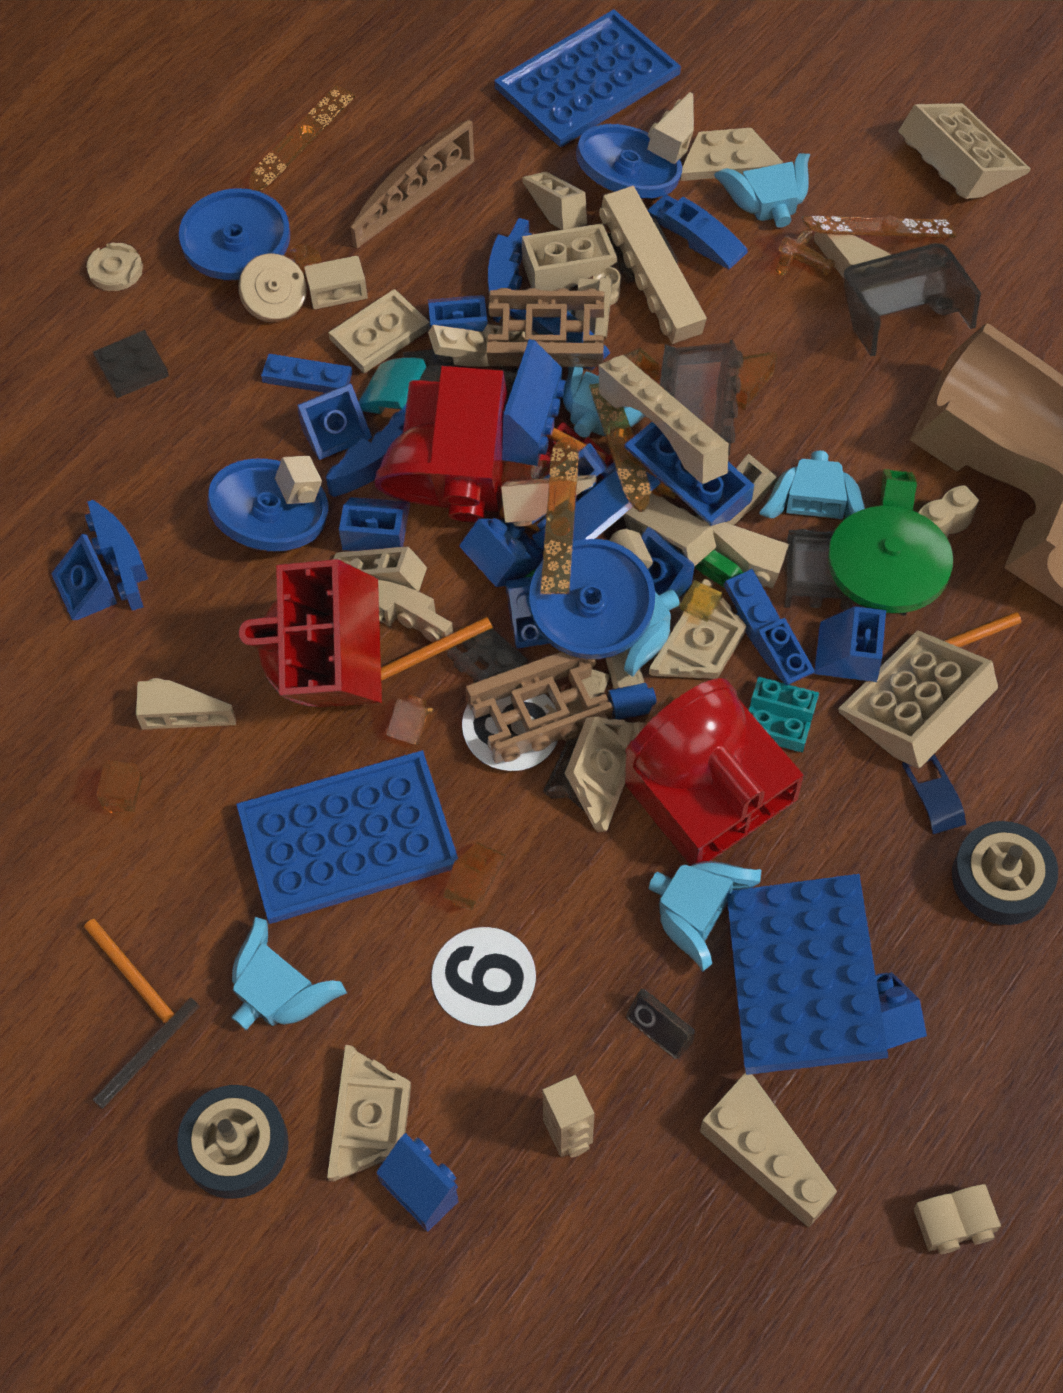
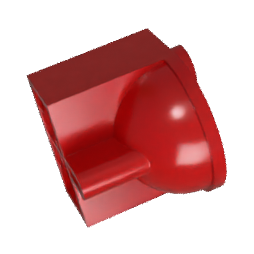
M441 366L440 382L410 381L403 433L389 446L382 459L380 468L376 471V488L382 493L402 501L449 508L448 517L461 522L475 523L478 519H484L485 511L499 512L505 463L502 460L503 414L508 402L503 371Z
M339 559L276 565L277 600L267 610L263 618L248 619L239 628L241 641L258 649L261 666L271 685L279 692L280 696L310 707L382 703L378 578Z
M724 678L712 679L701 683L673 700L647 723L625 749V786L690 866L702 861H712L796 802L804 774L738 699L735 688Z

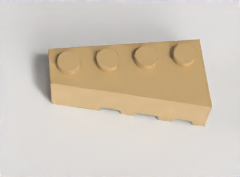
M745 1073L703 1119L700 1132L808 1228L832 1202L837 1190L752 1074L746 1075Z

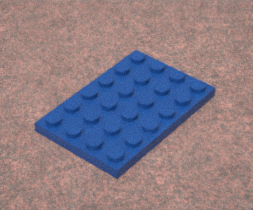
M613 9L495 79L494 84L497 91L561 148L582 135L589 128L600 124L678 76L681 72V66Z
M423 750L236 804L269 924L460 868L459 859Z
M860 874L733 890L731 894L727 893L746 1075L888 1058Z

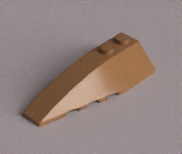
M470 120L452 125L445 131L437 134L430 142L423 147H419L416 152L408 157L384 180L363 206L351 226L353 246L355 248H359L474 162L473 124Z

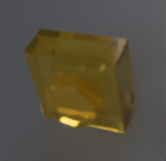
M694 580L680 604V610L708 622L722 598V592Z

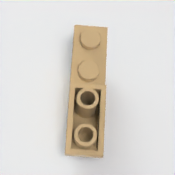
M487 324L483 332L432 325L428 334L436 355L453 357L454 364L458 366L486 367L488 366V334H502L503 326ZM509 331V342H525V332Z
M378 580L379 621L390 627L397 618L403 626L415 628L431 642L440 640L453 633L452 622L435 613L434 599L406 586Z

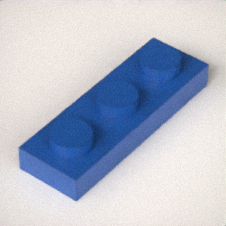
M268 354L261 377L263 383L327 393L349 384L352 369L350 366Z

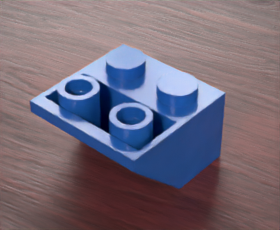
M484 295L428 299L430 328L432 325L483 332L488 324Z
M350 497L343 505L339 527L342 550L362 551L403 547L410 503Z
M496 518L478 519L459 545L496 587H505V581L524 578L530 571L536 569L546 557L543 549L539 547L536 541L524 532V526H514V522L505 523V520Z
M533 577L505 581L516 648L549 644L536 628L530 612L529 592Z
M855 606L821 621L814 674L877 682L882 661L886 610Z
M892 972L877 974L876 981L887 1049L927 1036L920 999Z
M405 1133L397 1141L376 1173L379 1182L428 1232L459 1202L456 1191L458 1186L454 1182L456 1177L445 1164L441 1163L437 1166L429 1156L431 1154L430 1149L421 1139L416 1137L412 1140Z

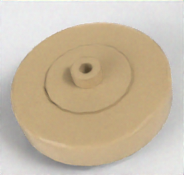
M269 253L257 256L247 263L239 279L238 291L242 304L254 317L266 322H282L293 317L299 311L306 297L307 285L303 272L295 262L283 255Z

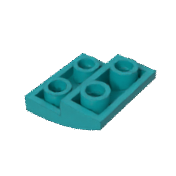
M398 358L380 364L358 401L361 410L382 414L385 407L402 410L407 402L409 382L419 380L426 368L424 360L419 358Z
M758 677L749 711L780 747L803 753L819 692L792 685L786 686L781 682Z

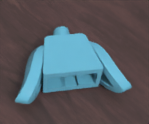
M798 154L794 164L793 162H787L743 171V175L735 170L725 168L716 172L714 176L740 208L755 214L760 221L774 219L777 227H785L791 223L790 215L796 213L797 205L803 202L808 193V161L810 154Z
M568 367L563 403L566 410L571 413L570 421L575 425L574 430L579 436L588 437L591 432L608 436L613 431L629 429L645 417L643 413L631 407L621 406L612 408L611 406V408H608L607 400H604L602 396L595 397L596 394L592 395V391L598 390L599 392V376L587 371L583 375V367ZM597 401H600V402H598V405H600V404L602 405V404H603L604 407L598 406V408H596L597 405H595V404H596ZM613 413H617L616 416H619L618 413H622L623 416H620V418L625 417L626 419L621 424L620 422L618 423L619 420H616L617 423H613L609 417L613 416Z
M815 451L811 454V459H801L797 467L789 468L783 472L776 482L769 500L759 513L768 518H775L787 506L786 513L843 519V515L847 518L853 513L865 509L858 484L849 474L843 472L842 465L839 462L828 461L829 456L826 452Z
M672 589L660 595L655 591V607L651 623L638 642L627 649L629 654L625 662L624 671L632 677L662 649L668 639L671 619L669 610L680 605L678 596Z
M702 861L691 866L681 865L673 879L660 872H656L651 879L649 890L662 896L659 906L660 921L663 929L670 939L697 963L702 972L712 965L710 952L705 940L728 903L727 893L731 894L733 890L748 889L759 884L761 869H747L722 862Z
M258 917L254 918L252 928L237 954L232 969L233 991L244 1003L231 1018L244 1030H247L259 1016L271 1026H275L278 1023L286 1025L299 1022L314 1014L332 1000L347 994L340 981H325L312 985L307 978L267 946V920Z

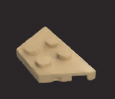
M752 128L703 131L697 134L682 167L680 179L681 181L715 178L714 174L725 168L735 170L743 175V171L782 164L783 161Z
M704 579L666 643L650 666V675L717 679L745 634L746 624L738 615L731 611V606L724 598L720 599L712 590V584L709 580Z
M590 717L585 720L565 775L597 832L607 831L625 784V749L646 726L644 723L625 722V720H608L602 717Z
M345 1045L327 1176L329 1181L339 1180L384 1162L400 1137L406 1133L411 1082L397 1073L388 1071L384 1065L373 1059L372 1061L351 1045Z

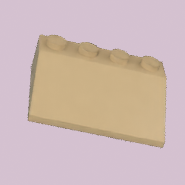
M963 103L915 104L898 131L905 138V142L909 146L916 148L922 154V159L926 163L933 165L939 171V176L950 182L956 188V193L965 199L984 197L1028 174L1031 170Z
M917 630L880 667L877 682L866 681L838 708L839 713L893 757L920 769L998 689L993 662Z

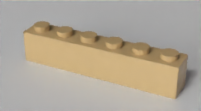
M631 186L604 195L602 207L599 210L600 218L604 224L608 225L614 244L620 247L626 266L632 269L639 290L644 291L649 309L652 313H656L662 333L669 337L672 344L702 334L707 318L635 187Z

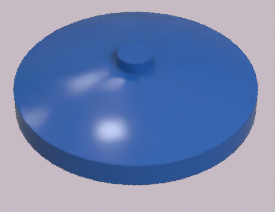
M603 124L591 127L581 135L577 145L576 158L581 169L596 183L613 192L634 186L640 198L665 196L677 187L682 174L680 159L673 164L647 150L650 142L648 132L631 126Z
M226 189L205 196L186 212L180 224L179 240L186 260L197 271L216 279L239 280L244 267L253 258L269 253L285 254L290 242V227L286 212L272 197L251 189Z
M262 458L246 459L226 466L215 475L209 487L207 505L215 525L231 539L259 550L286 551L307 545L322 532L328 514L326 494L320 486L315 502L287 504L275 480L281 461Z
M581 539L566 543V547L560 546L562 551L556 556L547 555L533 575L529 592V604L534 624L548 643L561 652L574 657L602 659L624 652L638 642L648 629L653 617L655 587L647 567L633 552L622 545L608 540ZM573 546L572 552H570V554H568L567 551H571V550H567V549H568L569 547ZM567 561L571 562V567H569V570L571 571H569V575L564 574L566 573L564 571H568L567 568L565 570L562 569V567L565 564H568L566 563ZM554 562V565L558 563L557 566L559 568L556 569V572H553L554 569L549 571L550 568L548 566L551 565L550 563ZM544 577L548 578L546 582H549V578L554 580L553 585L555 587L549 592L542 590V583L545 582L542 580ZM563 580L569 582V588L561 590L558 585L562 584H559V582L562 581L564 584Z

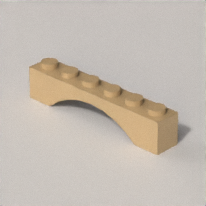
M624 355L614 357L609 361L599 364V394L615 408L621 406L631 407L647 416L669 440L684 469L701 484L727 474L729 444Z

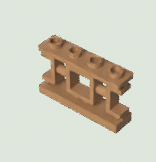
M500 288L489 291L490 317H503L502 334H488V366H520L529 339L535 340L561 367H599V364L603 363L604 335H590V318H604V291H597L596 289L569 291L564 288L554 291L536 288L526 290ZM510 309L526 310V320H510ZM567 310H584V320H567ZM533 317H561L560 335H532ZM509 331L525 332V342H509ZM567 332H583V343H566Z
M560 652L466 686V703L470 710H473L475 719L490 714L499 732L488 737V747L493 753L492 758L495 763L514 761L523 753L531 750L541 751L551 743L561 739L565 741L571 740L579 735L586 718L602 717L608 720L612 719L613 706L611 702H607L606 694L590 699L582 680L591 677L592 666L587 662V659ZM569 676V681L573 688L560 692L555 680ZM549 693L557 712L532 720L523 701ZM511 696L515 709L501 714L496 701ZM579 699L584 711L570 716L566 703ZM521 720L526 733L511 738L507 725Z

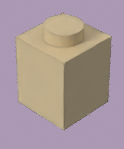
M282 457L275 480L286 503L315 502L322 480L311 457Z

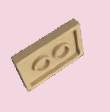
M394 289L328 333L329 339L363 373H366L430 330V322Z

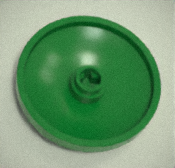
M875 506L853 513L837 527L829 546L828 566L838 588L857 604L866 608L886 610V613H906L929 605L942 594L952 572L953 554L945 534L927 517L902 507Z

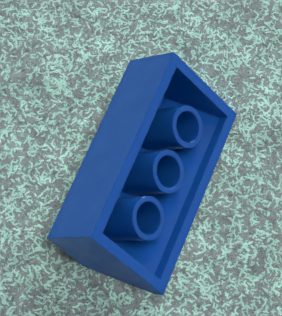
M528 340L503 414L502 460L537 466L540 455H546L548 448V437L546 436L553 433L554 418L552 417L558 416L560 399L558 398L564 397L566 380H561L562 367L535 340Z
M653 422L648 424L625 444V448L710 526L732 520L752 502L755 485L730 462H728L727 474L701 484L684 469L671 443Z
M625 461L618 466L613 462L601 473L602 478L591 487L582 491V495L577 499L571 498L558 507L561 511L555 517L550 514L537 524L539 530L532 537L539 547L543 549L546 556L548 555L546 551H550V548L546 550L545 546L547 545L548 547L551 541L555 542L553 546H556V543L558 546H562L576 540L595 539L645 497L641 495L644 491H637L642 487L640 484H643L644 488L649 484L648 489L650 490L648 492H651L661 482L657 477L629 461ZM620 470L621 473H624L623 471L627 470L628 472L625 475L629 474L630 477L626 481L622 477L619 480L620 476L618 475L620 473L617 472ZM639 472H643V473H645V475H643V476H646V478H644V479L637 478V476H640V475H636V474L639 473ZM629 486L630 489V486H632V489L635 491L632 494L629 491V494H627L624 488Z

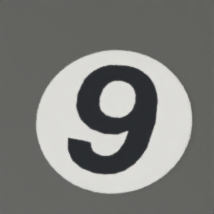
M545 694L523 701L532 720L543 717L549 712L544 707L546 704H549L556 710L552 701ZM511 696L496 701L501 714L515 709ZM468 705L464 711L462 730L469 749L479 760L493 768L506 771H519L531 768L546 759L557 744L556 741L541 751L531 750L523 753L519 758L511 762L501 761L495 763L492 758L493 753L488 747V737L499 732L491 715L487 714L475 719L473 710H470ZM521 720L507 725L511 738L526 733Z
M491 927L469 929L451 938L439 951L432 969L433 990L443 1009L455 1019L475 1026H492L513 1018L530 1000L536 981L534 961L525 945L512 934Z

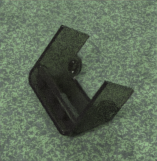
M929 244L847 267L844 271L843 284L852 327L871 357L876 355L878 333L881 328L879 316L928 303L933 311L941 315L959 312L970 329L976 328L981 292L952 251L943 244Z

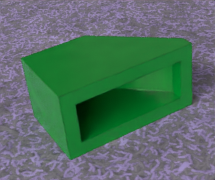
M883 469L880 506H897L913 511L917 481L913 472Z

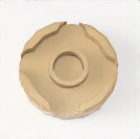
M124 243L106 244V248L101 250L98 248L93 251L88 258L86 268L91 282L96 287L106 291H119L129 288L138 281L142 275L143 264L140 255L132 246Z

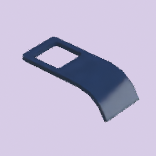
M935 754L928 761L934 763L941 778L924 783L917 782L910 769L912 765L902 762V767L928 813L932 834L966 825L965 813L959 796Z

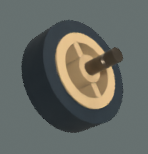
M996 821L979 826L964 839L952 866V881L960 901L974 915L991 923L1014 925L1032 919L1045 907L1057 885L1058 864L1053 850L1037 832L1018 823Z
M243 1085L218 1087L198 1098L184 1115L179 1127L177 1140L181 1162L193 1181L209 1194L228 1199L247 1197L268 1186L281 1171L287 1157L289 1144L286 1125L274 1102L259 1090Z

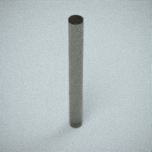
M190 997L92 1100L103 1109L200 1007L199 1004Z

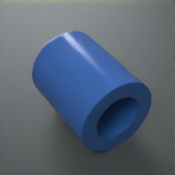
M646 683L608 690V701L613 706V720L652 713V707L657 705L653 687L648 688Z

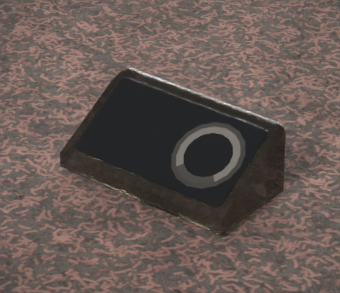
M641 989L627 1012V1020L674 1059H679L693 1043L695 1030L648 991Z

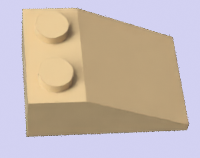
M603 223L522 236V263L531 288L549 291L559 288L569 290L578 285L580 278L588 279L617 262V256Z

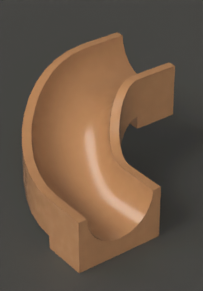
M986 323L950 354L911 435L910 441L955 471H959L965 465H968L985 475L1023 490L1033 498L1036 505L1035 514L1024 521L1004 568L1063 607V375Z

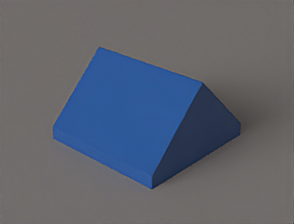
M351 383L297 405L301 429L319 460L355 445L361 438L366 440L372 438Z
M647 527L641 537L653 561L648 571L652 577L655 591L660 595L672 589L679 598L692 587L694 563L651 527Z
M82 534L51 573L72 620H79L117 604L109 581L87 535Z

